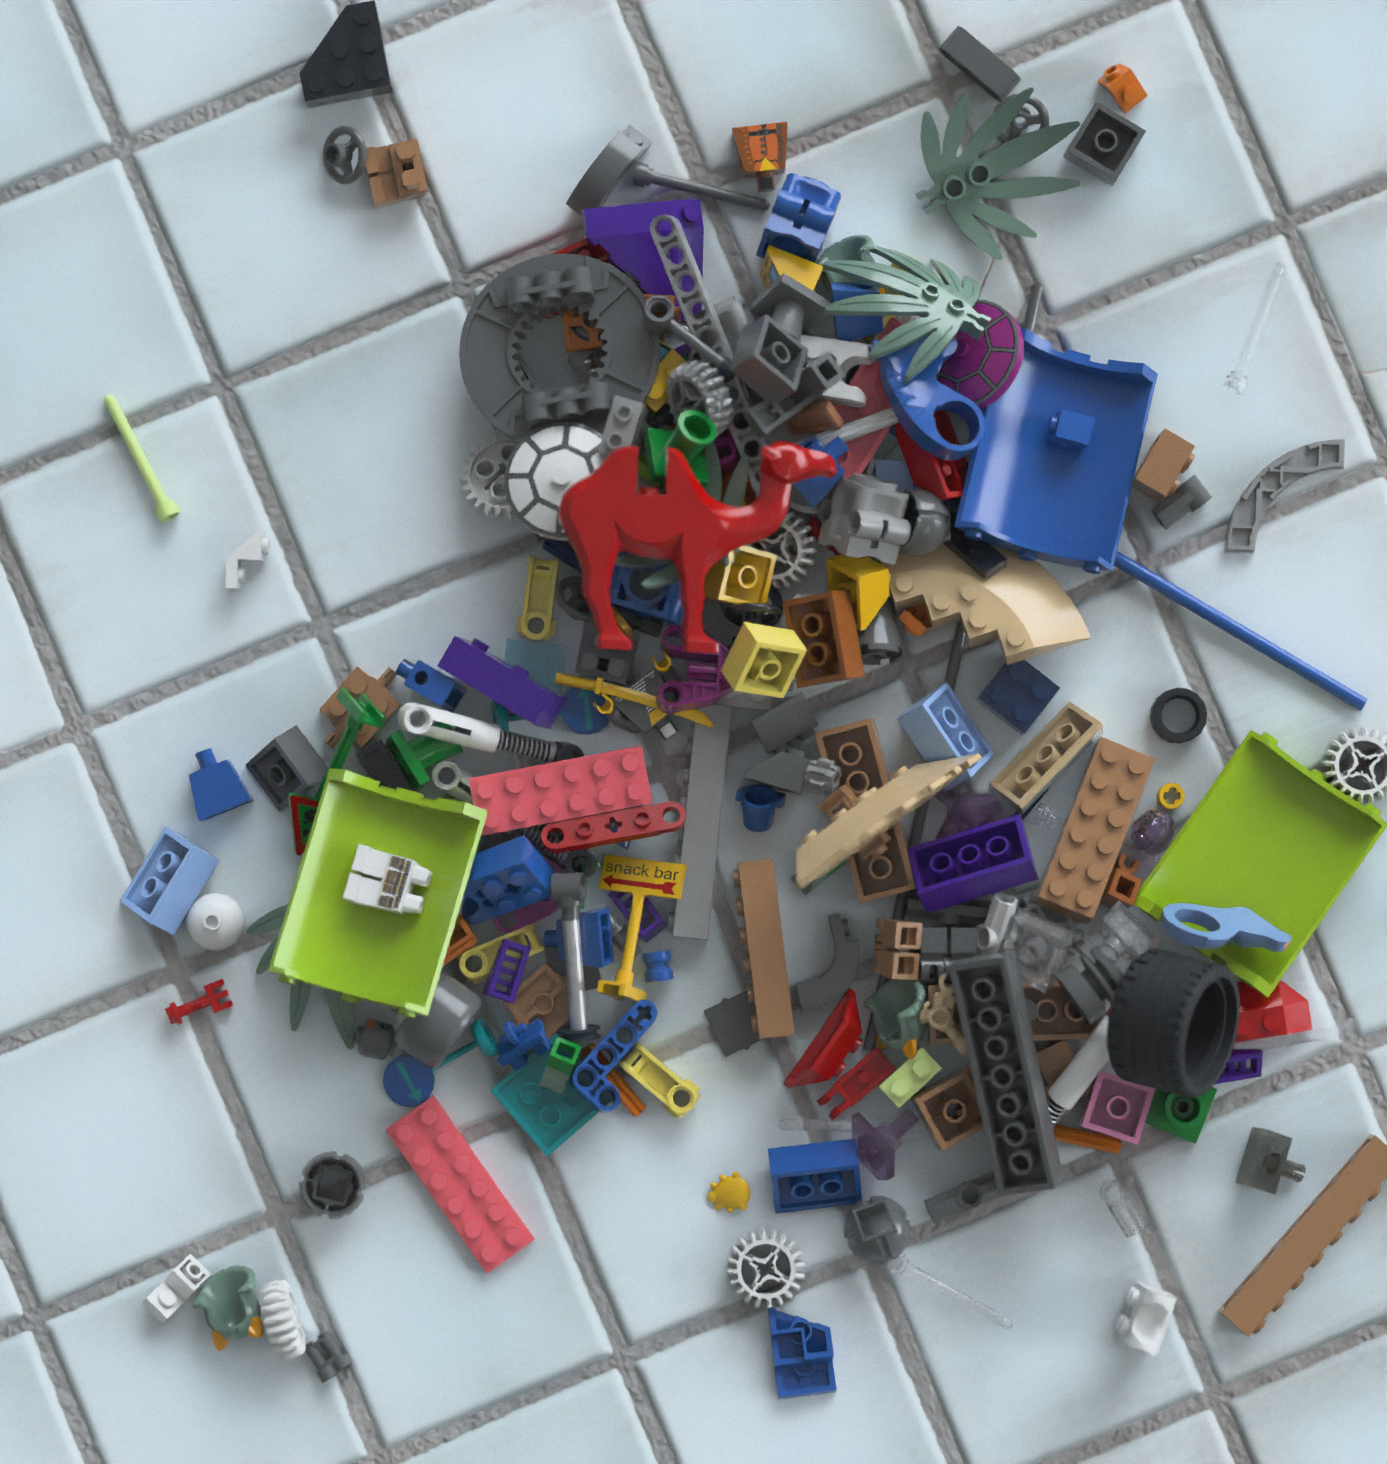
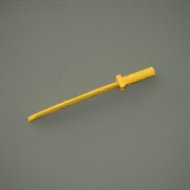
M556 673L555 684L594 691V695L599 696L601 693L659 709L656 704L657 696L603 682V678L597 677V680H590L588 678H580L579 676ZM692 709L673 713L709 728L713 727V723L708 717L698 710Z

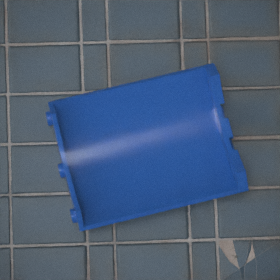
M1021 329L1024 339V354L1020 370L1009 389L994 403L982 409L985 420V432L980 443L972 451L954 527L965 532L964 536L968 539L981 540L1019 554L1018 557L1025 561L1033 562L1039 559L1083 568V571L1091 574H1100V570L1112 571L1158 373L1145 363L1108 359L1107 364L1090 361L1091 355L1065 349L1064 353L1051 348L1052 342L1039 337L1028 329ZM1061 409L1095 418L1089 446L1082 452L1048 443L1050 433L1046 432L1048 421L1051 416H1054Z

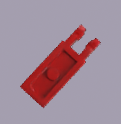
M876 1046L832 1084L833 1087L816 1102L820 1106L825 1105L839 1092L845 1101L830 1111L828 1116L834 1120L849 1106L853 1107L895 1071L896 1068Z

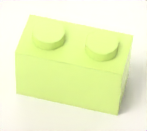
M919 1046L914 1059L906 1058L896 1067L895 1071L877 1086L900 1108L942 1068L922 1046Z

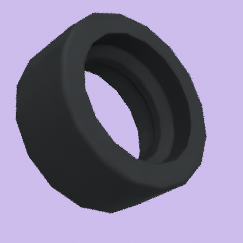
M1174 688L1165 691L1156 698L1151 707L1150 721L1153 730L1160 738L1170 743L1180 744L1191 741L1201 734L1207 722V710L1204 701L1197 693L1186 688ZM1176 698L1190 702L1196 713L1193 726L1182 733L1172 732L1167 729L1161 718L1162 709L1165 704Z

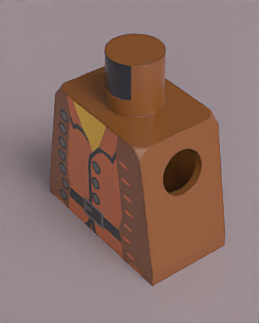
M787 122L732 128V138L744 178L757 177L758 192L774 191V175L785 173Z

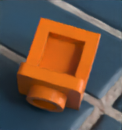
M1120 63L1106 69L1103 76L1098 79L1100 86L1108 90L1120 111L1125 114L1148 96L1133 71Z
M924 603L905 609L898 618L903 622V628L913 636L918 635L922 637L932 630Z

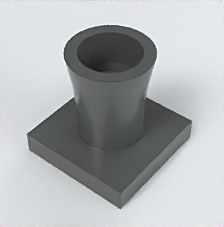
M783 273L752 302L750 312L760 318L767 314L801 343V335H804L824 316L823 312L826 306L832 302Z

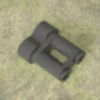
M328 1331L319 1335L317 1338L320 1339L313 1343L311 1341L307 1343L305 1352L319 1371L316 1374L322 1383L352 1364L346 1353L343 1355L330 1334H327ZM319 1343L323 1345L331 1357L327 1361L316 1347Z

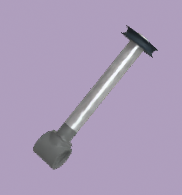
M583 872L553 873L551 878V896L553 902H556L562 911L570 1026L561 1027L557 1031L562 1034L560 1038L570 1042L592 1041L601 1037L600 1034H597V1030L601 1026L587 1024L579 906L583 904L586 897V879Z

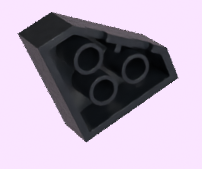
M375 0L345 6L301 70L300 78L305 103L308 108L393 92Z

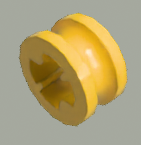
M1167 783L1158 790L1157 801L1164 809H1176L1184 802V790L1178 784ZM1170 788L1175 790L1174 794L1178 793V799L1174 800L1172 804H1168V799L1164 800L1163 794L1169 792Z

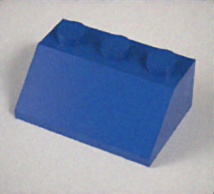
M855 1138L768 1149L775 1214L854 1205L862 1199Z

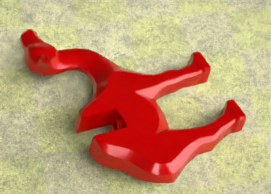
M774 441L772 444L761 449L759 465L760 488L756 500L751 505L736 507L719 502L708 495L693 474L684 455L677 449L665 447L663 494L659 493V488L639 487L638 492H636L638 446L618 447L611 451L592 473L573 483L562 495L557 511L558 522L569 539L582 568L581 592L590 608L597 629L595 647L599 649L632 650L633 641L624 635L616 624L609 596L611 573L618 552L626 551L645 558L673 561L679 577V597L683 611L681 628L683 635L682 650L685 652L718 653V643L704 633L702 627L705 575L714 563L732 550L764 539L778 530L788 511L792 484L821 475L826 478L834 477L837 472L835 462L827 453L811 450L787 441Z

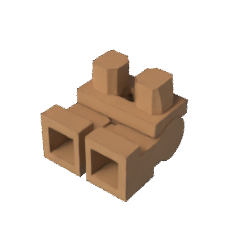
M417 139L390 144L389 146L366 148V169L375 209L426 195L428 188Z
M877 918L876 926L880 928V934L875 935L873 955L877 957V963L872 964V972L890 979L918 980L920 954L909 952V949H920L923 923Z

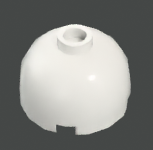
M221 893L205 894L195 900L188 911L186 919L187 930L192 940L203 949L212 951L228 949L236 944L243 934L246 923L244 911L238 901Z

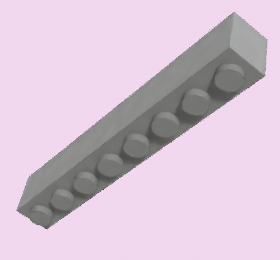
M711 705L695 709L703 712L713 723L712 728L689 720V726L694 727V737L687 738L686 755L691 756V766L684 767L683 784L688 785V795L681 796V805L686 812V822L684 827L680 831L678 830L677 842L682 843L681 855L675 854V863L685 864L687 869L681 900L671 899V901H676L675 913L669 912L668 930H673V936L708 940L732 711L731 706Z

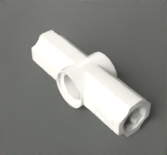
M996 892L993 896L985 924H979L976 927L977 948L975 956L999 953L1003 949L1011 947L1013 943L1011 923L1019 902L1013 895Z

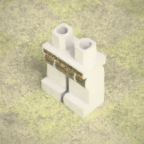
M359 844L351 868L357 874L350 873L343 899L348 903L396 913L405 916L406 913L421 914L424 898L412 895L413 887L416 884L428 888L432 872L421 867L414 860L388 854ZM361 875L367 876V877H371V878H374V879H378V880H381V881H376V880H373V879L365 878V877H362Z

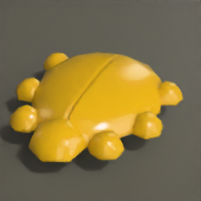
M735 1171L732 1176L728 1177L722 1174L719 1176V1183L711 1182L710 1187L713 1190L708 1192L707 1199L710 1203H716L715 1208L717 1210L725 1207L730 1214L733 1213L734 1209L740 1208L742 1211L747 1209V1203L750 1199V1187L747 1181L740 1177L739 1172Z

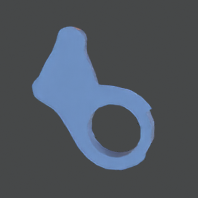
M1174 903L1167 905L1163 909L1160 920L1161 929L1166 934L1179 942L1202 949L1231 945L1234 942L1239 947H1261L1273 952H1281L1286 950L1291 942L1290 935L1277 929L1254 911L1245 907L1216 908L1189 903ZM1180 922L1194 923L1205 927L1211 932L1194 930Z

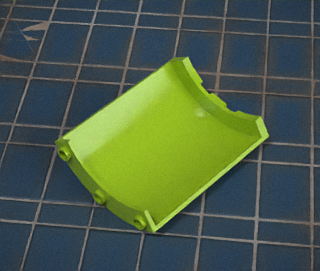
M1250 730L1139 889L1134 905L1156 922H1160L1163 909L1167 905L1174 903H1189L1216 908L1245 907L1254 911L1277 929L1290 935L1291 942L1286 950L1281 952H1273L1261 947H1239L1234 942L1231 945H1223L1211 949L1190 946L1212 962L1227 966L1233 974L1239 977V980L1269 997L1384 832L1387 823L1380 817L1382 812L1370 803H1367L1365 806L1328 784L1326 782L1328 778L1318 770L1313 769L1309 771L1276 746L1278 740L1266 732L1260 735ZM1180 922L1194 930L1211 932L1205 927L1194 923Z
M329 768L268 972L279 975L278 981L295 985V982L299 981L342 994L341 1000L353 1004H358L360 999L398 1009L397 1014L409 1018H415L416 1013L428 1016L488 811L467 802L437 797V800L425 798L421 793L399 787L397 789L382 785L378 787L380 781L348 770ZM359 844L388 854L414 860L421 867L432 872L428 888L416 884L413 887L412 895L424 898L421 914L406 913L405 916L396 913L348 903L343 899L350 873L357 874L351 868ZM361 875L362 877H365V878L373 879V880H376V881H381V880H378V879H374V878H371V877H367V876Z

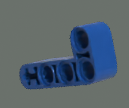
M648 1000L638 1001L630 1007L570 1075L569 1082L571 1088L599 1113H609L620 1104V1092L605 1076L656 1020V1006ZM646 1009L648 1011L646 1014L647 1019H642L636 1026L631 1024L639 1015L637 1010ZM618 1029H625L629 1032L630 1041L624 1044L617 1040L616 1032ZM605 1050L610 1054L611 1061L609 1065H602L597 1061L598 1051ZM579 1072H586L590 1075L591 1084L589 1087L579 1085L577 1082ZM601 1092H608L612 1095L613 1103L610 1107H604L599 1102V1094Z

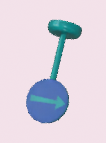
M574 687L566 692L564 697L567 698V701L558 716L562 715L564 722L571 730L579 734L590 735L600 732L608 725L610 720L592 705L593 702L598 706L604 705L605 698L601 694L600 696L594 695V691ZM492 700V721L495 724H499L503 731L507 730L509 732L508 721L524 720V718L516 713L507 714L506 707Z
M479 1018L471 1025L474 1041L447 1055L438 1068L476 1047H479L487 1057L492 1058L499 1055L496 1044H498L497 1040L483 1019ZM408 1054L396 1057L387 1065L383 1074L385 1092L393 1102L401 1106L413 1107L422 1104L430 1097L434 1089L435 1077L433 1071L438 1068H428Z

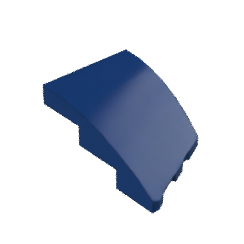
M773 1307L768 1308L778 1400L836 1392L833 1367L834 1352L830 1327L809 1322L799 1316L780 1312Z

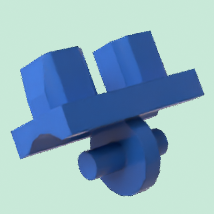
M537 1018L528 1025L522 1022L518 1026L508 1021L503 1024L505 1034L499 1037L500 1042L496 1044L499 1052L498 1063L502 1067L509 1064L515 1070H519L527 1064L528 1055L525 1052L530 1049L540 1056L550 1050V1041L545 1034L544 1023L540 1018Z

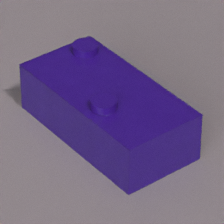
M457 636L453 637L437 665L439 668L532 724L547 729L552 727L567 698L528 676L530 672L517 664L512 666L488 652L487 650L490 646L479 639L474 638L473 641H469Z
M1020 814L907 848L917 892L926 913L1039 880L1028 835Z

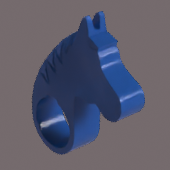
M931 334L900 350L877 358L882 384L892 410L904 430L921 448L940 459L951 461L963 458L980 443L985 432V420L979 407L970 399L936 380V375L942 364L957 348L955 337L932 363L908 383L904 382V377L919 347ZM874 340L872 342L873 345L868 346L869 352L880 342L879 340ZM948 410L960 415L969 428L970 437L968 444L959 446L945 441L936 429L933 414L938 411Z

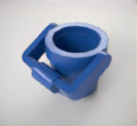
M764 784L741 786L737 790L735 801H739L742 806L744 826L753 832H764L770 829L775 809H782L786 800L785 793L776 792L775 789Z

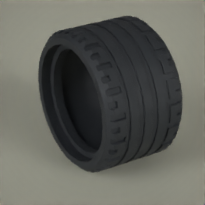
M1159 948L1147 950L1129 965L1113 997L1107 1025L1108 1056L1115 1073L1120 1079L1188 1098L1200 1096L1215 1084L1229 1060L1239 1024V991L1236 980L1229 968L1223 964Z

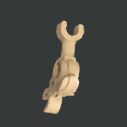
M943 973L938 981L941 991H935L934 1005L931 1009H928L929 1001H926L922 1006L920 1023L929 1022L930 1026L941 1032L944 1031L963 1056L967 1053L964 1035L953 1024L955 1022L953 1020V1011L956 1001L955 996H953L954 988L945 985L946 974Z

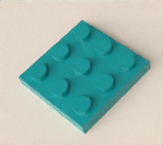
M558 1033L549 1039L550 1050L541 1056L535 1052L532 1053L524 1067L519 1070L514 1069L490 1090L547 1157L599 1113L571 1088L569 1080H567L562 1094L540 1086L549 1054L557 1036L561 1037ZM564 1048L558 1049L559 1055L566 1058L573 1057L569 1050ZM579 1057L576 1060L572 1072L582 1062ZM579 1072L577 1082L582 1087H589L591 1077L586 1072ZM601 1092L599 1094V1102L604 1107L613 1101L610 1093Z

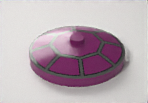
M977 300L972 308L978 314H984L991 318L980 339L977 341L967 332L958 330L954 336L957 340V348L942 364L936 375V380L939 383L970 399L980 410L994 403L1009 389L1020 370L1024 354L1023 334L1016 319L1000 305L987 300Z

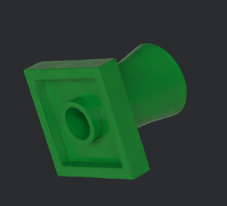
M687 410L679 416L674 431L647 427L643 433L651 482L664 484L665 447L677 449L684 455L693 474L705 490L709 484L703 449L716 437V427L708 416L699 411Z
M438 721L434 724V726L453 730L450 724ZM400 729L390 734L385 742L414 792L424 788L430 780L425 769L444 759L463 753L461 745L419 735L408 742Z
M1211 1087L1195 1098H1188L1155 1089L1145 1123L1196 1144L1217 1089ZM1181 1101L1187 1103V1108L1184 1112H1180L1177 1108L1178 1103Z

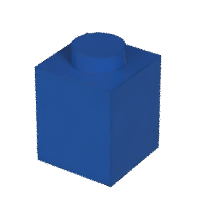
M1061 409L1054 416H1051L1046 429V432L1050 433L1048 443L1082 452L1089 446L1095 418Z

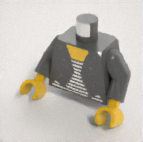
M662 650L665 658L661 662H656L654 656H651V661L655 667L628 688L657 696L662 684L667 681H679L667 652ZM667 692L663 694V698L666 700L678 701L674 693ZM604 693L601 694L605 698L604 705L598 706L594 702L592 704L596 710L604 714L617 728L633 734L640 733L641 731L646 734L655 728L665 741L678 731L669 718L672 714L663 713L656 708L617 697L611 699Z

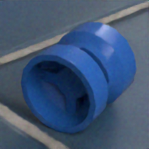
M670 950L642 953V960L646 964L647 969L644 973L645 983L674 979L673 970L668 965V962L671 960Z

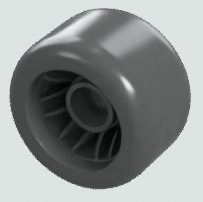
M440 972L428 1016L416 1013L415 1018L405 1017L393 1035L395 1045L424 1066L431 1069L438 1068L481 1007V998L451 975Z

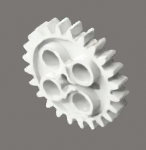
M501 433L500 439H496L493 434H490L491 442L487 443L480 439L481 448L471 447L473 457H464L467 466L460 467L464 476L459 477L463 486L462 491L464 496H467L468 504L470 506L474 505L477 513L484 510L486 518H490L495 513L498 521L502 519L504 514H507L509 520L512 521L514 512L509 505L506 495L503 497L498 495L501 492H505L504 476L508 462L506 458L511 455L519 442L512 438H507L503 433ZM493 471L488 476H482L484 472Z

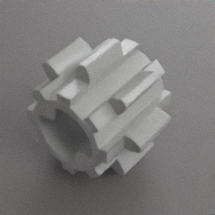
M825 758L817 759V761L811 760L804 777L805 786L811 787L810 792L820 795H828L829 792L834 793L840 783L841 768L835 766V761Z

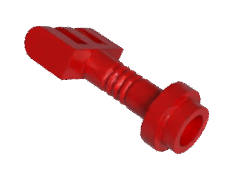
M223 979L205 985L204 989L207 995L190 1001V1003L188 1002L178 1007L175 1002L170 1003V1007L165 1008L171 1025L175 1023L178 1025L183 1024L182 1017L198 1011V1009L201 1010V1008L204 1009L212 1006L214 1013L234 1006L232 1000L225 1001L220 1005L218 999L228 996L229 993L227 990L216 994L214 988L223 986L225 984Z

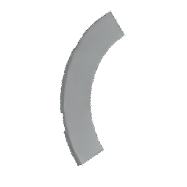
M1345 439L1314 442L1285 453L1265 467L1249 483L1233 510L1226 533L1224 552H1255L1258 529L1266 510L1274 499L1289 485L1310 474L1344 469Z

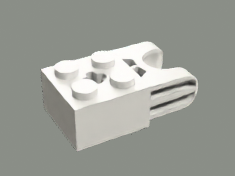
M801 335V344L808 349L804 365L808 366L829 352L846 375L850 368L856 365H871L875 361V359L868 360L870 352L868 350L869 345ZM844 377L813 401V403L830 401L831 404L862 408L866 405L867 397L860 388L847 385Z
M1136 1282L1135 1288L1130 1286L1125 1299V1303L1128 1304L1126 1314L1120 1315L1115 1331L1119 1332L1118 1338L1130 1348L1153 1356L1158 1355L1177 1298L1169 1292L1140 1282Z

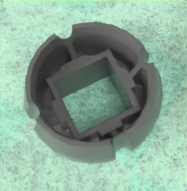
M919 488L904 490V493L909 494L903 519L909 521L911 532L906 544L900 545L899 551L913 556L930 553L936 550L942 543L950 540L951 506L945 505L940 498L930 491Z
M336 1151L324 1152L311 1159L303 1168L301 1174L304 1176V1179L299 1182L300 1196L306 1207L317 1216L321 1217L323 1214H327L329 1219L342 1218L351 1214L363 1201L362 1190L366 1189V1176L360 1164L350 1155L338 1156ZM324 1168L350 1174L344 1200L318 1194Z
M873 1195L870 1196L868 1201L859 1200L851 1207L844 1221L843 1232L845 1238L848 1239L849 1249L857 1257L870 1263L881 1264L884 1263L887 1257H890L892 1260L897 1258L907 1246L911 1234V1226L909 1220L906 1219L907 1213L898 1202L885 1196ZM886 1211L893 1229L865 1238L859 1221Z

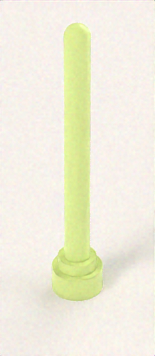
M113 395L105 396L104 403L157 503L155 504V514L159 522L163 523L175 518L181 513L176 502H172L170 498L166 497Z

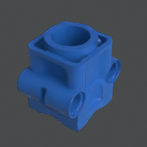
M789 173L776 198L756 256L764 259L768 246L771 245L816 263L839 205L841 194L822 181Z
M619 551L617 557L632 553ZM670 564L649 568L614 565L609 590L611 606L637 614L638 616L679 625L683 614L679 597L680 583L678 581L663 586L661 593L654 599L641 600L630 590V583L638 573L644 571L656 573Z

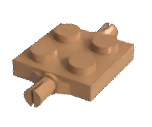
M357 666L319 709L331 720L335 727L324 742L333 749L340 741L346 727L345 722L349 712L336 698L340 687L345 688L355 700H358L360 693L366 694L387 718L384 723L385 725L402 706L391 696L388 688H386L396 677V672L388 666L386 671L377 680L374 677L368 676ZM364 724L362 729L358 731L354 741L364 749L381 728Z
M545 962L519 986L514 1004L502 1001L512 1012L515 1020L513 1024L518 1026L523 1022L525 1025H528L537 1018H540L544 1023L545 1034L548 1038L557 1029L561 1028L569 1020L566 975L563 977L557 974Z

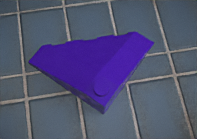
M700 199L668 200L581 210L585 239L593 247L599 244L610 254L607 260L624 274L628 271L640 283L637 287L643 294L676 296L650 231L651 222L660 215H671L678 219L703 278L704 226ZM667 220L662 221L659 226V231L664 237L669 236L672 232V225ZM676 247L671 251L670 258L675 264L681 263L683 260L681 249ZM689 275L684 276L681 281L682 288L687 292L694 288L693 278ZM676 297V306H680ZM697 302L693 306V315L702 311L701 303ZM681 309V320H680V321H686V319H685V317H684V314H683V312H682V309Z

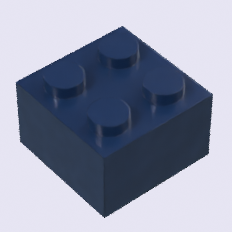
M1026 660L1006 665L1005 662L976 700L1020 735H1023L1055 696L1060 687Z

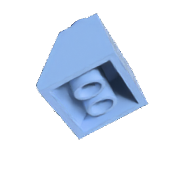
M947 682L910 706L897 718L902 730L909 736L917 748L918 754L926 763L977 753L981 755L982 759L944 787L945 791L971 778L995 754Z
M164 827L120 902L149 923L174 935L183 923L194 901L198 898L209 876L212 875L219 859L171 829Z

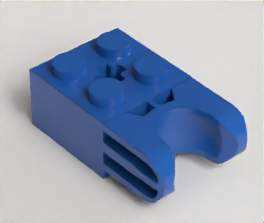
M524 835L476 853L463 897L467 898L464 899L462 906V917L470 925H476L552 897L551 878L554 869Z

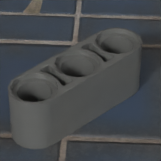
M957 26L939 47V51L951 63L999 102L1006 98L1021 81V78L1014 70L960 26Z

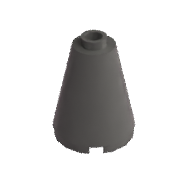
M889 594V597L867 629L863 631L857 629L863 665H880L881 659H889V664L903 658V647Z

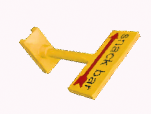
M604 854L599 889L632 893L633 900L620 970H617L615 981L599 980L597 992L624 1001V997L635 1002L646 1000L647 992L632 987L634 978L632 967L644 900L646 896L681 900L687 865Z

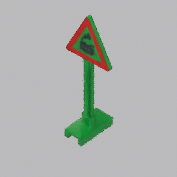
M340 687L336 698L349 712V715L345 722V730L316 796L312 798L296 793L288 794L294 852L297 856H300L305 851L329 768L342 769L355 737L364 724L382 729L387 719L364 693H360L358 700H355L345 688Z

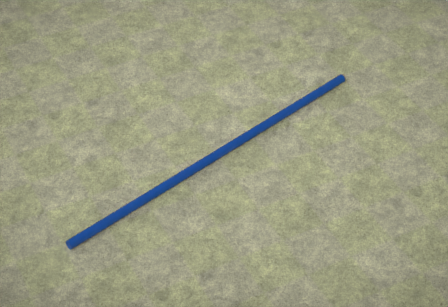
M894 424L888 433L896 437L894 432L896 424ZM1118 551L1116 552L1113 566L1355 709L1361 711L1366 704L1367 698L1129 557Z

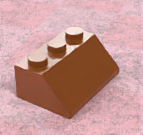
M850 589L828 591L782 601L787 629L794 630L807 649L795 674L797 688L865 677Z

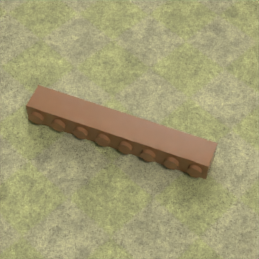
M1369 1135L1218 1309L1222 1315L1248 1337L1251 1333L1255 1335L1266 1324L1264 1318L1271 1310L1276 1312L1285 1302L1283 1296L1290 1288L1295 1290L1305 1278L1302 1274L1309 1266L1314 1268L1322 1260L1324 1255L1321 1252L1328 1244L1333 1246L1341 1238L1343 1232L1340 1230L1346 1223L1352 1224L1361 1215L1362 1210L1360 1207L1366 1200L1371 1202L1380 1193L1381 1188L1379 1185L1387 1177V1145L1376 1135Z

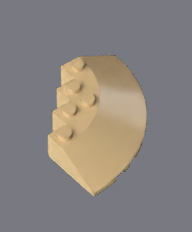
M943 543L936 550L924 555L913 556L899 551L895 564L879 561L880 564L889 568L891 577L889 593L896 612L924 603L933 630L961 621L969 647L998 639L1006 665L1091 638L1082 616L1058 581L1038 562L1022 560L1018 557L1019 554L991 545L1008 560L1005 568L986 580Z
M977 753L915 765L910 769H907L904 765L891 775L893 780L877 790L876 787H873L871 790L861 794L853 801L856 806L849 811L845 808L831 818L833 823L821 832L817 833L813 830L801 839L804 845L796 850L797 884L799 887L803 888L823 877L845 859L857 853L878 835L886 832L906 815L915 811L982 759L981 755Z

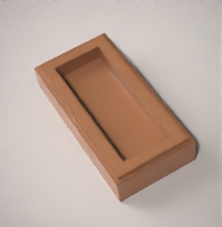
M830 401L809 404L786 421L785 424L793 435L840 429L844 420Z

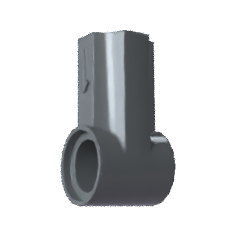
M1193 475L1181 484L1170 498H1165L1151 512L1157 522L1167 530L1189 512L1193 513L1209 501L1212 496L1196 475Z

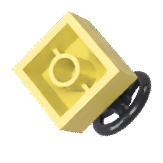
M739 603L728 606L724 610L726 618L735 622H741V629L721 669V672L734 691L784 698L807 649L794 630L765 626V623L776 621L782 617L783 613L779 607L764 603Z

